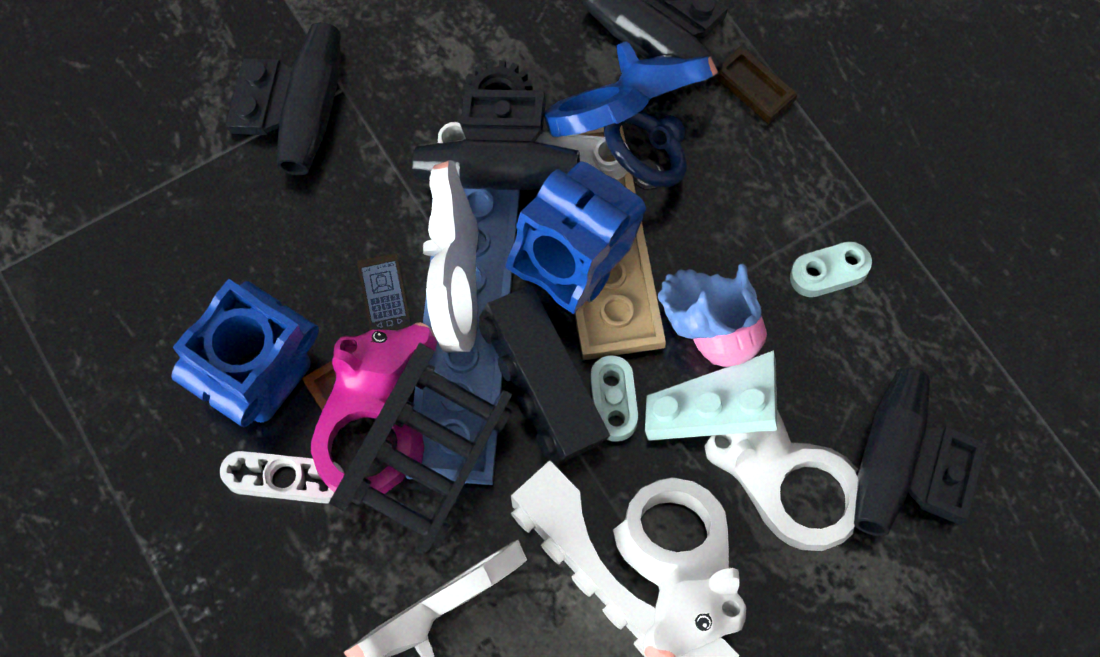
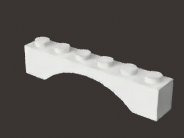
M548 461L511 495L512 507L515 509L511 514L525 531L529 533L534 529L545 540L541 546L557 564H560L563 560L575 572L572 576L573 581L587 596L590 597L595 593L604 602L606 607L602 610L617 628L621 630L626 626L638 638L634 645L646 657L643 650V639L647 630L654 623L655 608L629 592L602 563L587 533L582 515L580 491L551 461ZM720 637L707 645L691 650L682 657H739V655Z

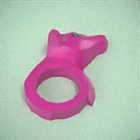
M419 322L400 330H371L359 336H342L335 343L332 365L336 373V381L320 415L311 441V454L317 473L330 490L335 492L345 475L333 464L331 450L334 438L339 430L350 421L363 417L377 418L419 343L436 351L437 339L433 330L428 325ZM394 424L392 429L396 433L398 440L396 450L422 463L424 453L423 435L405 424L402 428ZM388 466L379 474L367 477L366 479L372 481L371 487L385 494L402 482L406 475Z

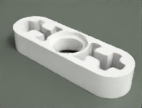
M237 451L228 455L220 467L222 481L231 491L237 494L317 503H329L334 494V491L330 490L329 487L328 491L323 492L321 486L316 482L306 481L307 490H302L305 485V469H309L308 475L311 479L321 480L312 458ZM333 462L336 468L340 472L344 473L340 465H338L336 462ZM246 463L251 472L263 473L264 485L260 486V479L252 475H245L242 478V482H238L232 471L240 470L242 464ZM281 467H291L296 471L295 481L287 488H278L273 485V475Z

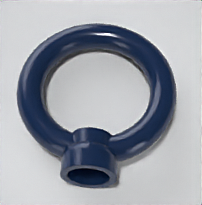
M641 111L619 124L613 123L604 126V137L610 152L617 162L635 178L655 187H671L678 184L685 176L687 161L683 148L680 145L685 136V129L678 118L667 115L657 120L653 116ZM631 124L647 131L651 144L657 149L666 150L671 163L670 169L667 171L656 170L636 158L627 148L621 137V125ZM660 130L666 134L667 140L662 137Z

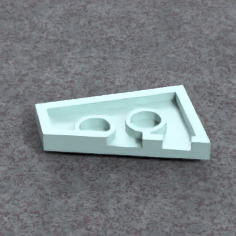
M774 351L754 357L745 363L729 366L647 395L645 432L648 440L777 430L776 359Z

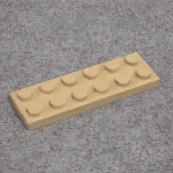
M621 125L620 133L623 141L625 142L623 128ZM604 127L577 135L604 137ZM610 155L604 161L612 162L616 159L613 155ZM629 172L624 177L616 179L636 194L633 177ZM641 221L631 250L610 271V277L602 291L592 302L586 301L574 313L582 361L665 348L666 340Z

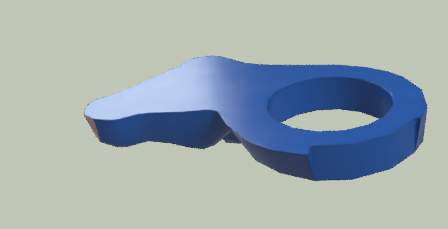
M625 41L617 45L618 61L622 73L619 81L614 84L584 91L550 106L544 113L548 132L553 137H561L596 130L613 123L619 124L641 112L651 98L688 84L706 80L716 75L718 71L710 56L681 59L672 55H661L639 60L630 43Z

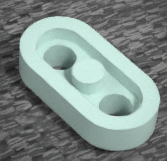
M845 242L800 256L792 267L790 282L795 291L803 296L817 297L861 283L871 269L872 258L864 246L855 242ZM845 257H854L858 264L851 265L847 263ZM815 268L820 275L811 276L807 273L806 269Z
M613 355L605 356L596 361L591 369L592 401L611 435L607 440L623 441L634 433L638 422L633 371L629 363L623 358ZM607 376H614L619 380V383L615 386H608L604 383V379ZM616 415L620 416L624 423L621 426L615 427L608 422V419Z

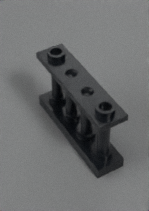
M419 343L329 501V504L342 511L346 510L350 502L357 505L362 502L419 533L422 537L415 551L420 554L429 551L431 546L438 549L451 526L444 522L492 431L495 430L500 433L512 412L511 409L506 407L512 396L509 392L504 390L496 398L494 404H491L434 372L436 367L429 364V361L435 351L422 343ZM415 386L421 390L427 387L484 419L474 441L466 439L414 410L415 404L407 400ZM396 424L402 428L405 424L464 457L453 480L393 448V442L386 439L393 425ZM375 463L381 466L382 463H385L444 496L432 519L371 487L372 481L364 478L371 464Z

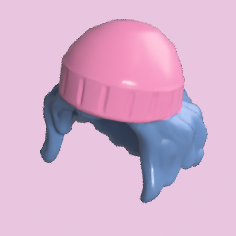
M740 264L738 266L737 276L734 279L724 278L719 274L708 276L705 273H696L691 269H679L675 275L668 274L666 281L662 282V290L658 294V299L663 304L665 314L671 322L673 329L679 336L693 339L698 350L712 364L729 367L745 363L754 358L765 344L767 332L761 316V306L757 300L756 291L748 279L746 265Z

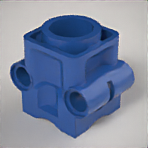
M581 161L577 163L567 174L560 169H556L545 180L537 197L520 212L516 226L517 236L509 252L505 268L521 279L542 287L552 296L556 303L574 314L586 301L590 303L599 295L610 277V271L631 250L646 211L645 203L638 195L627 189L618 180L607 176L587 162Z
M228 279L216 293L205 313L186 330L173 346L180 359L172 371V380L201 400L209 401L210 406L241 427H246L253 421L266 422L273 417L309 370L311 361L307 352L318 336L319 327L288 306H282L279 300L251 282L246 281L238 285ZM260 352L252 361L238 365L239 361L246 355Z

